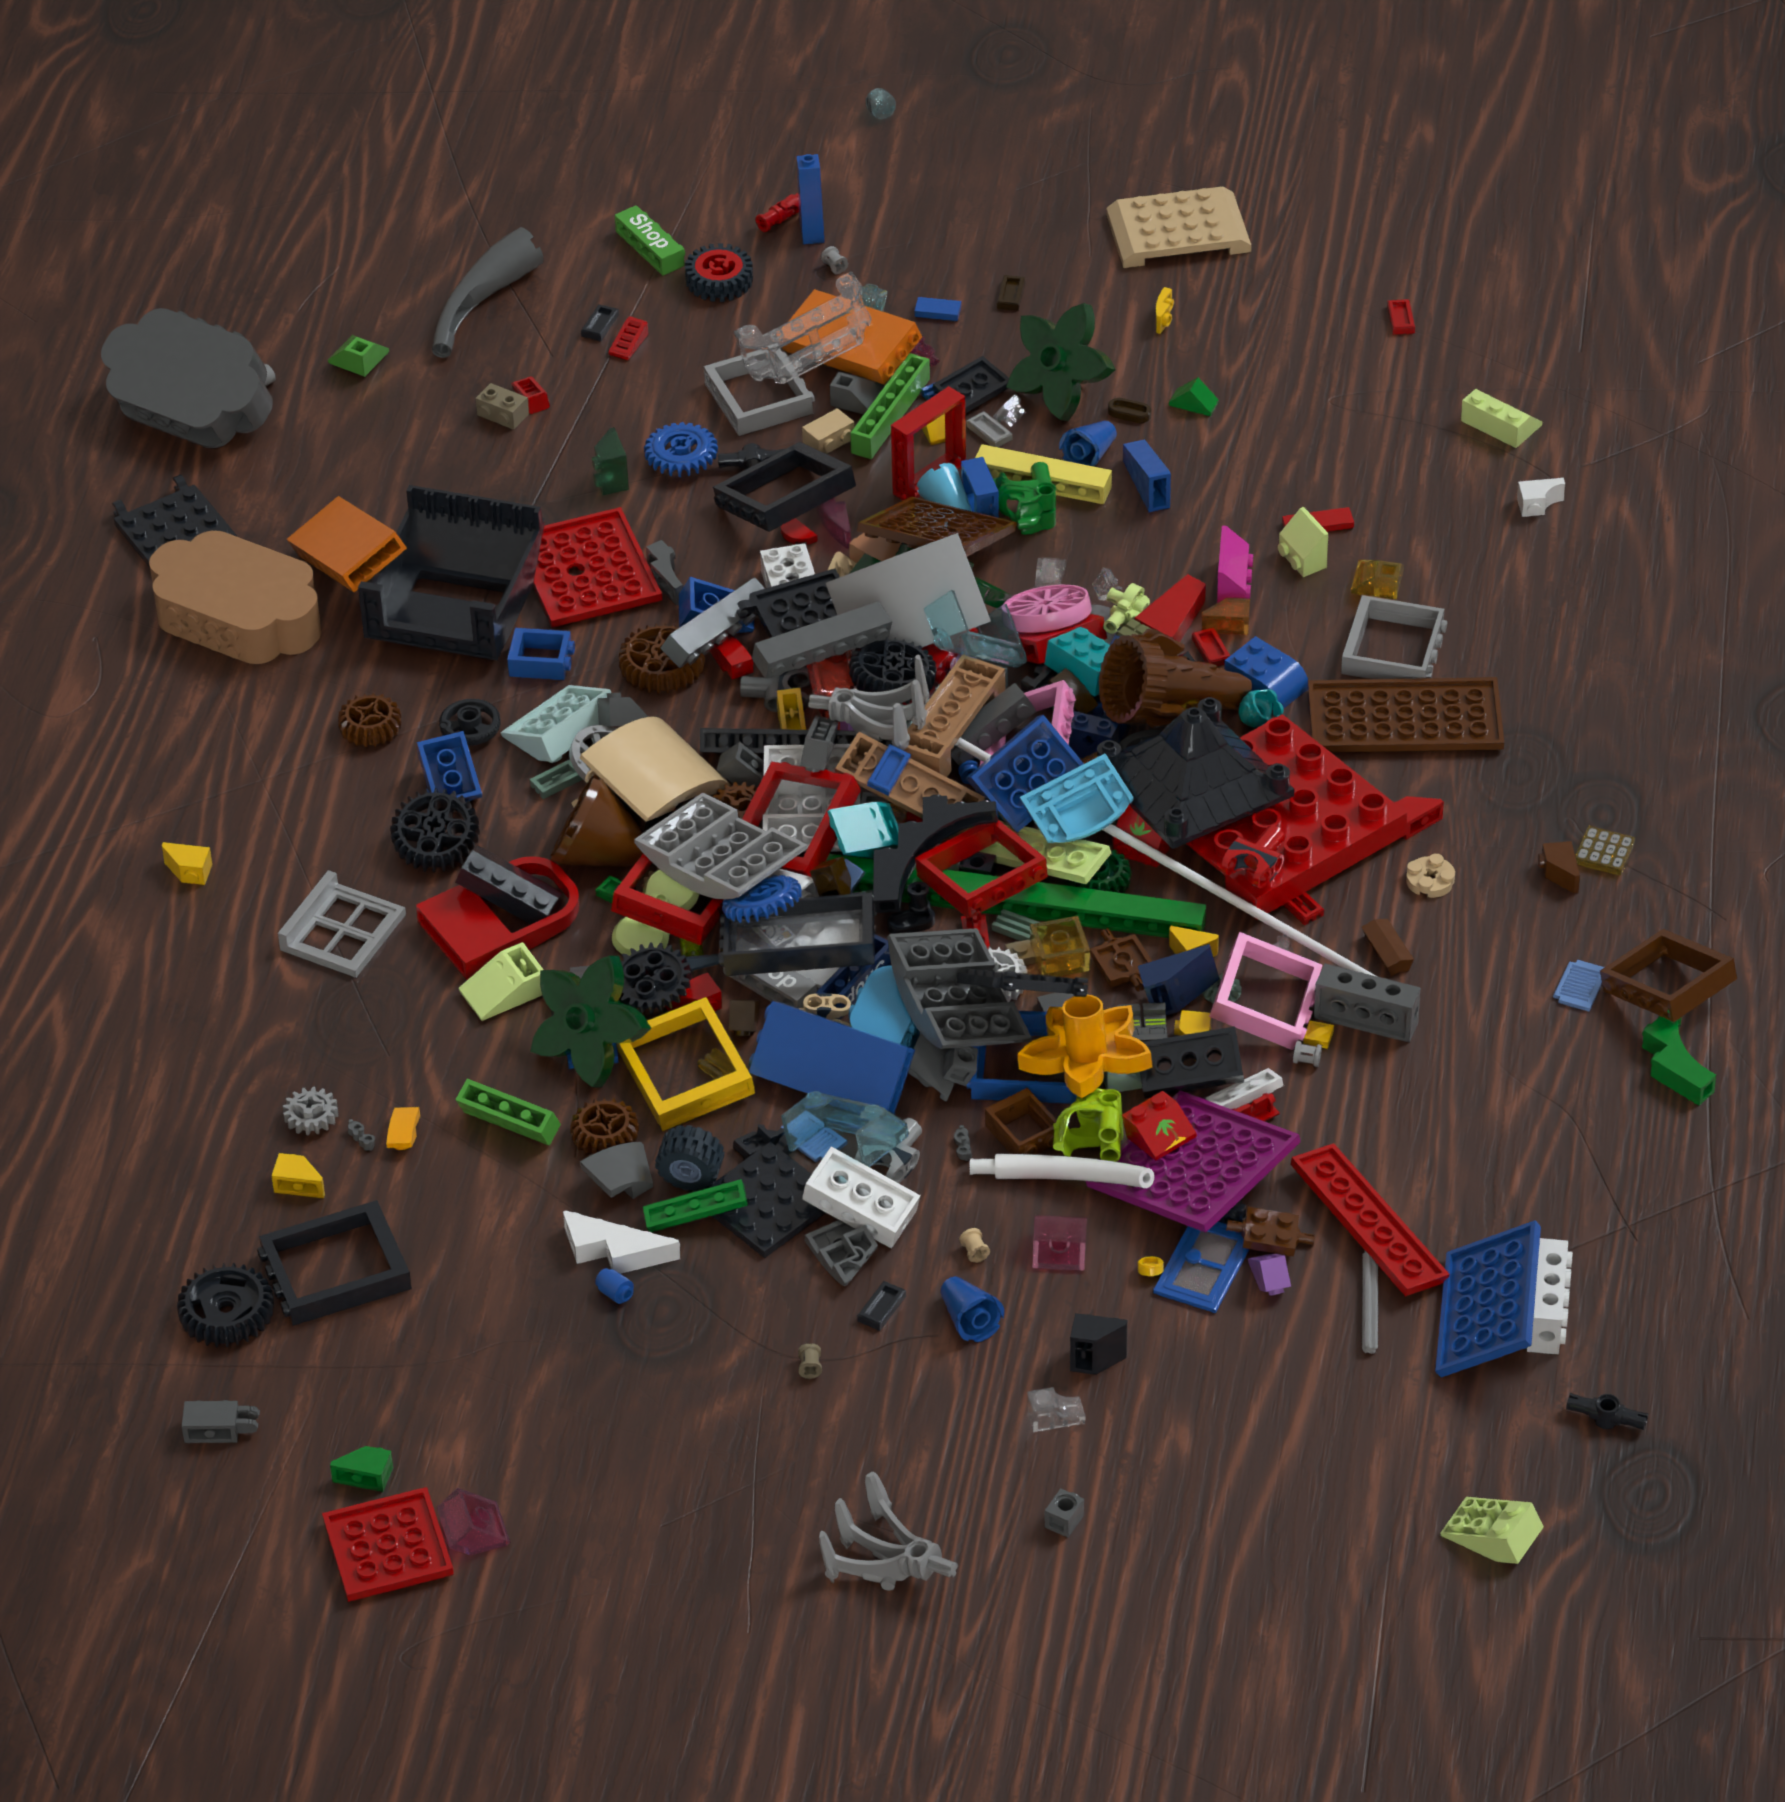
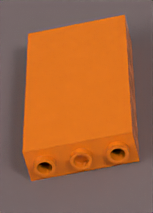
M814 289L779 332L777 338L786 352L885 385L912 349L919 343L922 335L913 321Z
M340 496L336 497L286 539L299 557L352 592L358 590L361 581H369L407 549L394 530Z

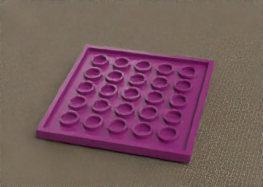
M1179 1091L1173 1099L1178 1102L1196 1131V1138L1157 1161L1130 1140H1126L1121 1145V1155L1117 1162L1152 1169L1154 1172L1153 1184L1148 1188L1086 1181V1184L1089 1188L1206 1233L1301 1141L1297 1133Z

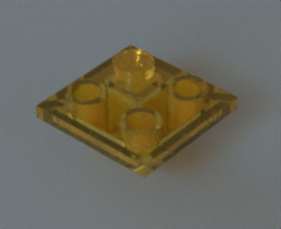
M1358 560L1351 593L1397 600L1404 565L1379 560Z

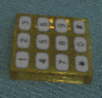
M1588 826L1575 855L1577 865L1621 876L1635 844V837Z

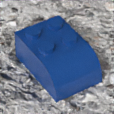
M1256 636L1225 660L1226 671L1239 673L1251 680L1252 690L1250 691L1258 689H1271L1275 691L1277 700L1283 705V708L1287 707L1308 690V677L1301 665L1290 656Z
M464 731L417 742L418 758L429 793H434L435 788L438 789V793H442L446 788L448 795L455 791L457 798L461 795L464 796L465 802L482 798L481 788Z

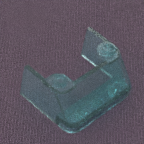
M950 590L924 608L934 636V643L939 649L1014 668H1019L1027 662L1024 648L1007 604H1003L988 614L991 621L978 626L981 634L969 631L954 590Z
M819 1091L808 1093L805 1098L781 1115L789 1151H795L824 1127L855 1134L861 1162L868 1167L909 1136L907 1123L885 1108L876 1104L872 1105L823 1094Z

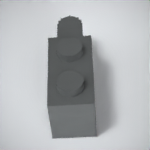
M185 1401L182 1419L184 1443H237L239 1433H254L257 1431L259 1423H257L256 1419L260 1415V1410L255 1406H238V1401Z

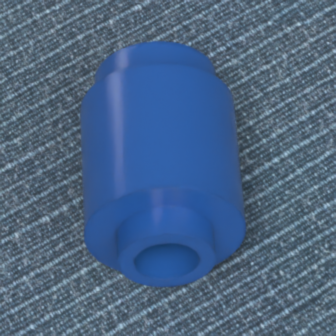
M606 1268L597 1275L595 1284L598 1290L616 1303H624L632 1297L633 1282L616 1270Z

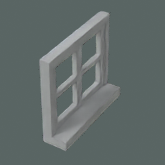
M328 870L278 932L280 950L357 978L406 915V910L403 906L338 884L337 873ZM337 898L358 905L344 924L324 917ZM365 908L386 915L372 934L351 926ZM316 925L337 932L324 950L302 943ZM344 935L365 942L352 960L330 953Z

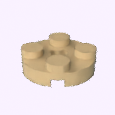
M1432 854L1408 863L1406 883L1415 894L1420 895V892L1428 894L1427 897L1430 898L1441 897L1451 891L1452 885L1455 883V870L1448 861L1444 860L1442 855ZM1428 875H1433V876H1435V878L1432 879L1430 876H1429V877H1427V876H1428Z

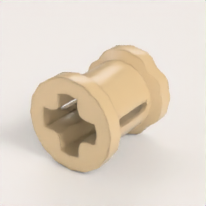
M971 1228L961 1234L959 1241L962 1246L966 1247L968 1259L976 1263L985 1260L990 1254V1249L988 1245L983 1243L981 1231L977 1228Z

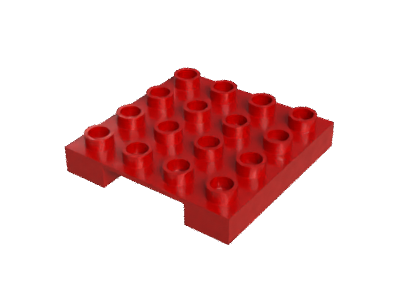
M1282 714L1268 720L1262 726L1240 737V739L1268 766L1279 763L1289 768L1290 785L1294 788V797L1186 844L1221 872L1223 857L1238 837L1255 842L1267 827L1271 825L1279 827L1285 834V841L1276 852L1284 855V862L1281 870L1272 881L1263 888H1257L1252 885V878L1255 872L1251 870H1240L1229 876L1225 875V888L1227 891L1262 911L1270 913L1302 893L1407 834V812Z

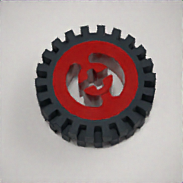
M718 243L717 248H714V244H709V249L702 246L700 251L694 250L693 255L690 254L685 262L686 286L689 287L690 292L694 291L695 296L701 295L703 300H706L708 296L712 302H715L716 298H720V302H725L724 297H728L729 301L734 300V295L739 298L742 296V292H748V288L752 286L753 263L750 255L747 256L746 251L743 250L741 252V248L737 246L732 250L731 244H728L726 248H723V243Z

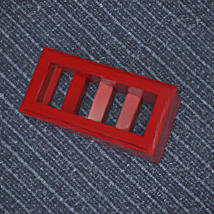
M629 316L609 349V355L629 360L648 336V323Z
M532 376L511 383L516 393L528 397L530 414L550 407L547 392Z

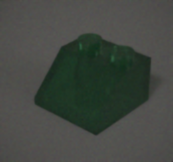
M613 427L595 445V456L592 457L593 468L596 470V474H593L595 487L600 488L602 495L629 490L627 455L616 429Z

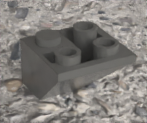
M838 372L830 384L831 406L864 415L885 385Z

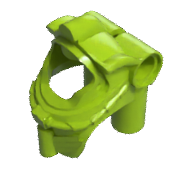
M1097 1088L1094 1092L1083 1098L1077 1096L1076 1101L1069 1108L1063 1110L1056 1123L1053 1124V1148L1062 1151L1065 1156L1070 1157L1072 1151L1078 1148L1100 1147L1101 1160L1119 1161L1121 1141L1124 1138L1121 1093L1115 1089L1104 1090ZM1076 1111L1081 1127L1069 1129V1118Z

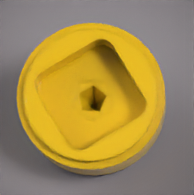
M1150 1256L1141 1258L1137 1262L1138 1273L1141 1275L1153 1277L1164 1272V1262L1161 1258Z

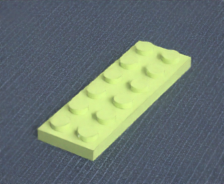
M1000 821L1046 858L1049 876L1087 884L1111 854L1108 845L1082 839L1065 843H1047L1039 829L1025 826L1016 833L1006 822ZM999 842L979 851L996 855L997 863L1016 868L1025 864Z

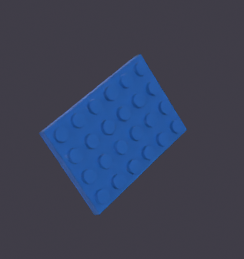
M1536 1220L1446 1252L1445 1269L1450 1275L1443 1284L1435 1372L1440 1377L1532 1345L1541 1226Z

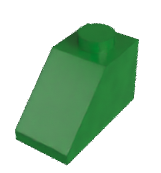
M364 1446L333 1460L330 1464L332 1482L384 1492L393 1470L391 1451L380 1447Z

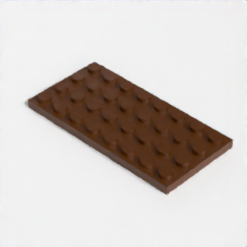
M1497 677L1308 680L1311 736L1330 752L1504 749Z

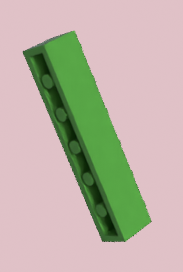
M909 353L851 431L852 454L869 459L874 457L890 435L891 424L904 416L920 394L921 388L925 387L930 380V360L928 358Z

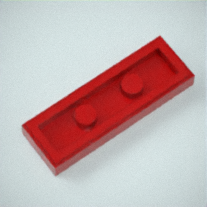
M1349 507L1309 512L1327 532L1354 528V519ZM1294 515L1282 516L1283 527L1288 524Z

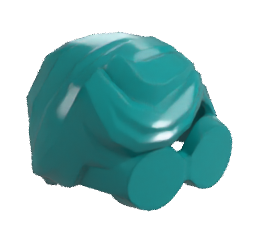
M1258 689L1246 694L1240 702L1238 714L1244 724L1252 728H1258L1272 719V703L1275 717L1282 715L1284 708L1278 702L1275 691L1271 689Z

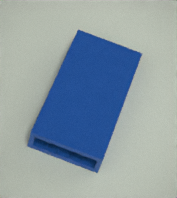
M771 1002V1005L765 1011L764 1018L766 1021L764 1027L757 1035L756 1041L758 1045L756 1051L749 1060V1073L881 1120H893L916 1049L780 1002Z

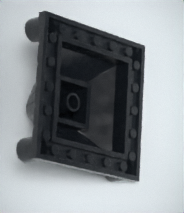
M1212 697L1202 699L1198 703V708L1186 709L1168 724L1160 734L1137 745L1121 750V746L1117 742L1106 740L1097 746V757L1103 754L1107 755L1132 794L1133 801L1129 803L1130 807L1172 849L1294 797V788L1290 785L1289 768L1279 763L1271 766L1264 763L1221 720L1222 704Z

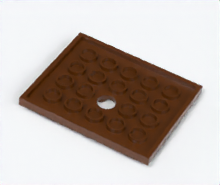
M911 496L858 522L857 531L865 533V536L869 538H886V541L889 543H906L908 547L914 549L958 533L965 554L969 556L1015 532L1017 522Z

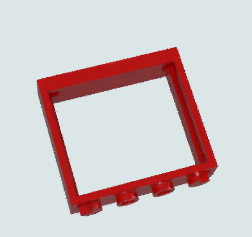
M950 386L891 424L893 494L901 500L911 496L920 497L917 491L919 490L917 483L928 470L933 468L936 471L941 468L940 464L951 463L959 471L961 469V461L966 460L965 396ZM945 414V454L914 474V434Z
M999 820L995 823L976 825L915 857L917 877L927 883L929 887L968 919L1048 877L1046 858ZM996 842H999L1025 863L970 893H967L942 872Z

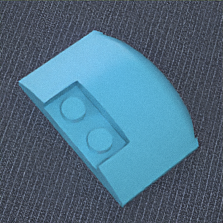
M1103 754L1021 796L1020 800L1047 843H1065L1086 838L1109 826L1125 812L1129 803L1133 801V796L1107 755Z

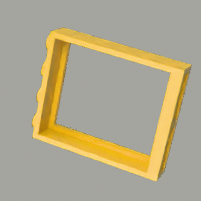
M706 997L647 1020L652 1029L642 1038L631 1043H616L623 1061L662 1131L755 1094L753 1080ZM706 1019L733 1065L735 1072L662 1101L633 1048Z

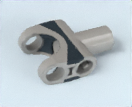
M907 1118L899 1124L889 1137L874 1130L863 1141L856 1153L855 1160L869 1168L874 1165L887 1166L889 1169L886 1177L900 1183L917 1165L920 1152L911 1146L922 1134V1128L915 1120Z

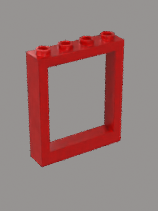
M771 761L742 820L756 827L759 826L763 814H765L781 780L836 789L837 791L827 811L853 806L861 788L854 776L848 773L839 774L827 769L811 772L803 766ZM827 811L804 857L796 856L780 869L812 877L810 871L827 860L837 840L835 831L830 825Z
M643 853L614 891L611 911L701 945L720 919V914L724 913L722 909L724 899L713 898L702 914L698 915L634 890V887L652 865V862Z

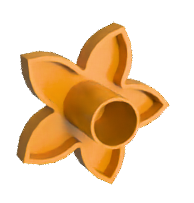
M1088 994L1086 997L1073 996L1067 999L1062 1007L1050 1006L1046 1013L1047 1036L1033 1040L1017 1054L1020 1070L1039 1075H1052L1064 1072L1066 1086L1080 1098L1094 1092L1101 1085L1105 1071L1117 1074H1130L1152 1068L1150 1050L1142 1041L1132 1037L1134 1032L1132 1006H1117L1103 1010L1102 1001L1098 997Z

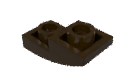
M1067 668L1048 681L1049 684L1064 680L1069 688L1073 689L1076 699L1073 712L1087 714L1098 706V703L1087 688Z

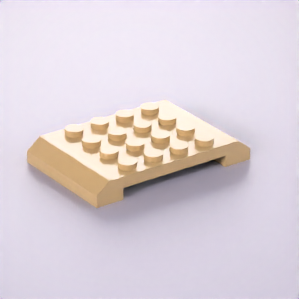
M1225 187L1202 188L1118 199L1106 208V215L1123 268L1145 266L1146 258L1228 248L1230 255L1251 252V242L1234 193Z

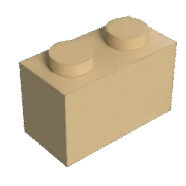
M837 408L802 427L803 443L825 454L832 452L851 441L854 421Z

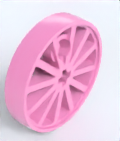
M1050 585L1033 588L1018 593L1005 601L1003 604L1004 624L1010 630L1024 633L1059 630L1074 625L1088 617L1092 611L1091 601L1087 590L1075 585Z

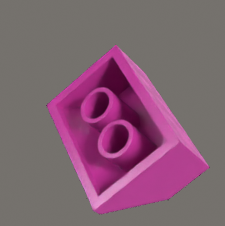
M1222 526L1217 607L1245 608V601L1250 599L1251 585H1247V583L1252 582V569L1248 568H1253V554H1249V544L1227 526Z

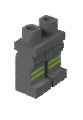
M1165 1002L1143 1003V1027H1141L1140 1004L1117 1005L1132 1006L1134 1020L1132 1037L1142 1042L1167 1038Z

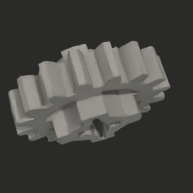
M312 1087L311 1091L302 1088V1093L300 1094L294 1091L293 1098H286V1105H283L284 1121L288 1123L289 1129L296 1127V1133L298 1134L302 1130L306 1132V1135H309L311 1131L319 1134V1129L321 1128L329 1130L328 1123H336L335 1117H338L337 1100L333 1099L332 1093L326 1094L323 1088L319 1092L316 1091L315 1087Z

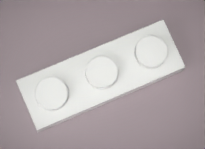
M1267 1068L1244 1079L1245 1082L1233 1084L1206 1097L1205 1100L1229 1109H1236L1247 1103L1250 1104L1264 1093L1270 1094L1274 1090L1283 1087L1282 1077Z

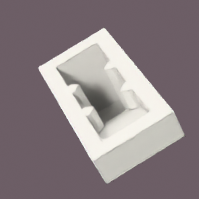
M1564 478L1518 482L1517 501L1522 517L1545 515V509L1549 505L1564 501Z

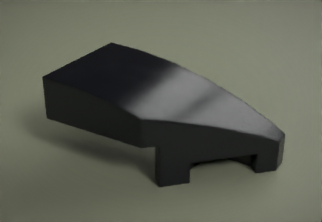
M758 1124L757 1132L753 1131L735 1139L733 1148L742 1157L747 1159L769 1142L776 1146L779 1139L787 1133V1130L785 1128H780L778 1131L767 1130L765 1125Z

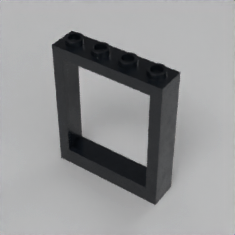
M798 442L714 486V501L719 508L770 532L856 486L851 465L802 442ZM799 466L821 476L767 506L745 496Z
M377 1200L259 1236L261 1246L257 1248L261 1263L266 1262V1266H264L268 1280L274 1281L272 1287L276 1299L281 1298L280 1306L284 1317L289 1316L293 1326L412 1289L409 1269ZM370 1224L391 1270L297 1298L277 1252Z

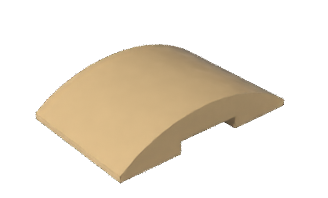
M658 717L641 718L625 724L593 744L579 757L646 822L674 811L678 803L696 797L701 793L711 796L716 794L718 789L725 790V784L730 786L726 779L666 722Z

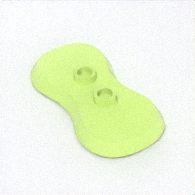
M660 869L647 878L642 892L688 911L696 904L699 897L698 893L679 884ZM624 917L613 930L612 943L621 954L624 953L630 956V948L639 951L640 944L644 948H648L650 942L653 943L654 948H657L659 943H662L663 948L666 949L670 934Z

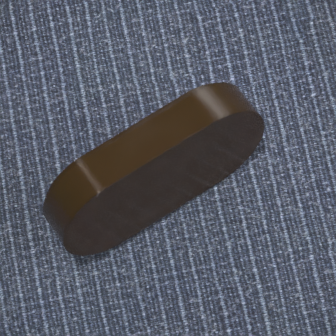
M1114 398L1108 403V413L1114 418L1135 423H1145L1151 419L1152 410L1148 404L1125 398Z

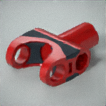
M1271 825L1263 831L1255 842L1238 837L1223 857L1221 873L1229 876L1240 870H1251L1255 872L1252 878V885L1257 888L1265 887L1282 868L1284 855L1276 852V850L1285 841V834L1279 827Z

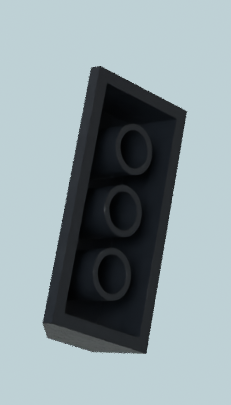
M478 845L471 851L455 883L529 924L548 917L563 893Z

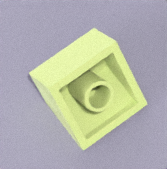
M1302 507L1279 533L1278 551L1281 556L1291 563L1294 570H1297L1303 577L1327 568L1328 532Z

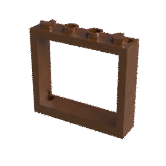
M1665 929L1660 930L1600 970L1601 984L1604 992L1673 1022L1737 980L1734 958ZM1663 955L1704 972L1671 995L1630 978Z

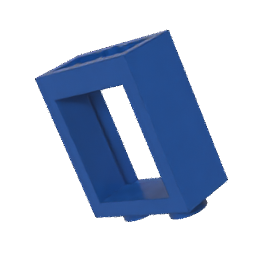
M979 457L961 461V481L972 511L999 518V491L984 458Z
M515 628L507 659L509 677L565 680L566 671L571 670L570 655H574L575 641H571L570 631ZM525 648L560 650L558 659L523 656Z

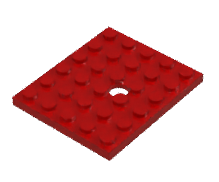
M621 507L544 526L533 587L551 627L662 600V592ZM572 567H577L580 571H584L577 576L568 574L569 569Z

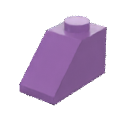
M1271 1253L1248 1258L1250 1268L1260 1291L1268 1292L1269 1295L1284 1293V1288L1291 1286L1284 1255Z

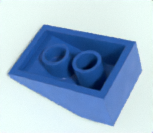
M689 577L679 593V627L685 625L735 590ZM754 621L748 626L743 624L737 633L753 632Z

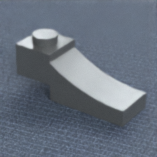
M660 540L646 547L647 563L651 567L659 588L675 605H679V593L683 588V584L678 580L673 571L675 570L674 559H676V555L672 547H668Z

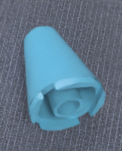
M951 463L940 464V469L936 471L933 468L928 470L918 481L917 487L919 490L917 491L923 499L972 511L955 465Z

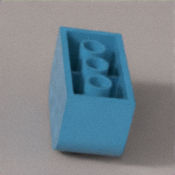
M884 966L874 970L868 976L864 987L859 988L857 1001L849 1009L850 1027L914 1048L920 1031L905 1008L896 984L892 966Z

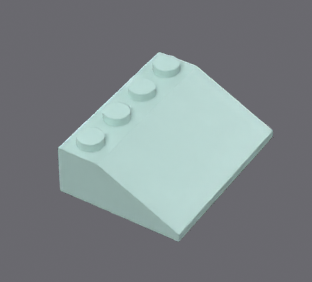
M568 685L500 733L502 737L537 760L550 763L557 762L564 753L570 750L571 743L578 732L586 727L599 725L598 698H607V693H611L610 689Z

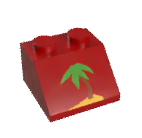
M1128 805L1125 812L1119 817L1116 827L1166 855L1169 845ZM1113 836V850L1117 849L1118 853L1124 854L1125 858L1158 868L1159 862Z
M1164 1091L1122 1114L1127 1139L1155 1161L1197 1137L1196 1131L1178 1102Z

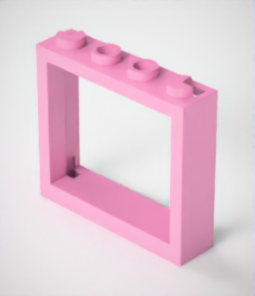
M1062 680L1024 693L1037 711L1054 706L1052 726L1069 745V737L1072 732L1071 723L1074 717L1073 708L1076 701L1073 689L1069 688L1067 683ZM1006 735L987 748L985 752L993 755L1005 745Z
M1239 932L1232 946L1209 1017L1293 1050L1298 1039L1303 1041L1307 1029L1303 1026L1308 1024L1313 1012L1309 1010V1007H1313L1315 1004V984L1320 975L1322 964ZM1242 955L1308 981L1294 1026L1228 1000Z

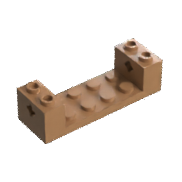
M962 654L926 703L927 716L924 727L918 730V726L912 722L907 729L910 741L909 746L903 751L910 753L911 759L947 777L951 772V749L980 709L1006 690L1005 668Z
M861 732L857 733L835 768V773L851 774L854 776L859 787L871 791L922 819L923 797H930L931 795L947 796L949 804L956 802H979L986 798L911 758L889 796L867 786L869 778L888 746ZM971 828L961 830L944 839L943 841H941V843H944Z

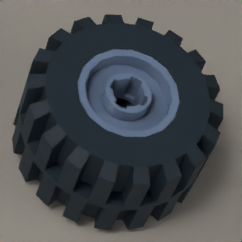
M680 1125L676 1129H669L663 1136L655 1160V1168L658 1169L657 1173L659 1176L664 1177L663 1180L671 1183L673 1187H679L686 1191L704 1190L707 1187L713 1186L725 1152L723 1151V1145L719 1143L720 1140L717 1137H713L711 1132L704 1131L700 1127L694 1128L691 1125H686V1127Z

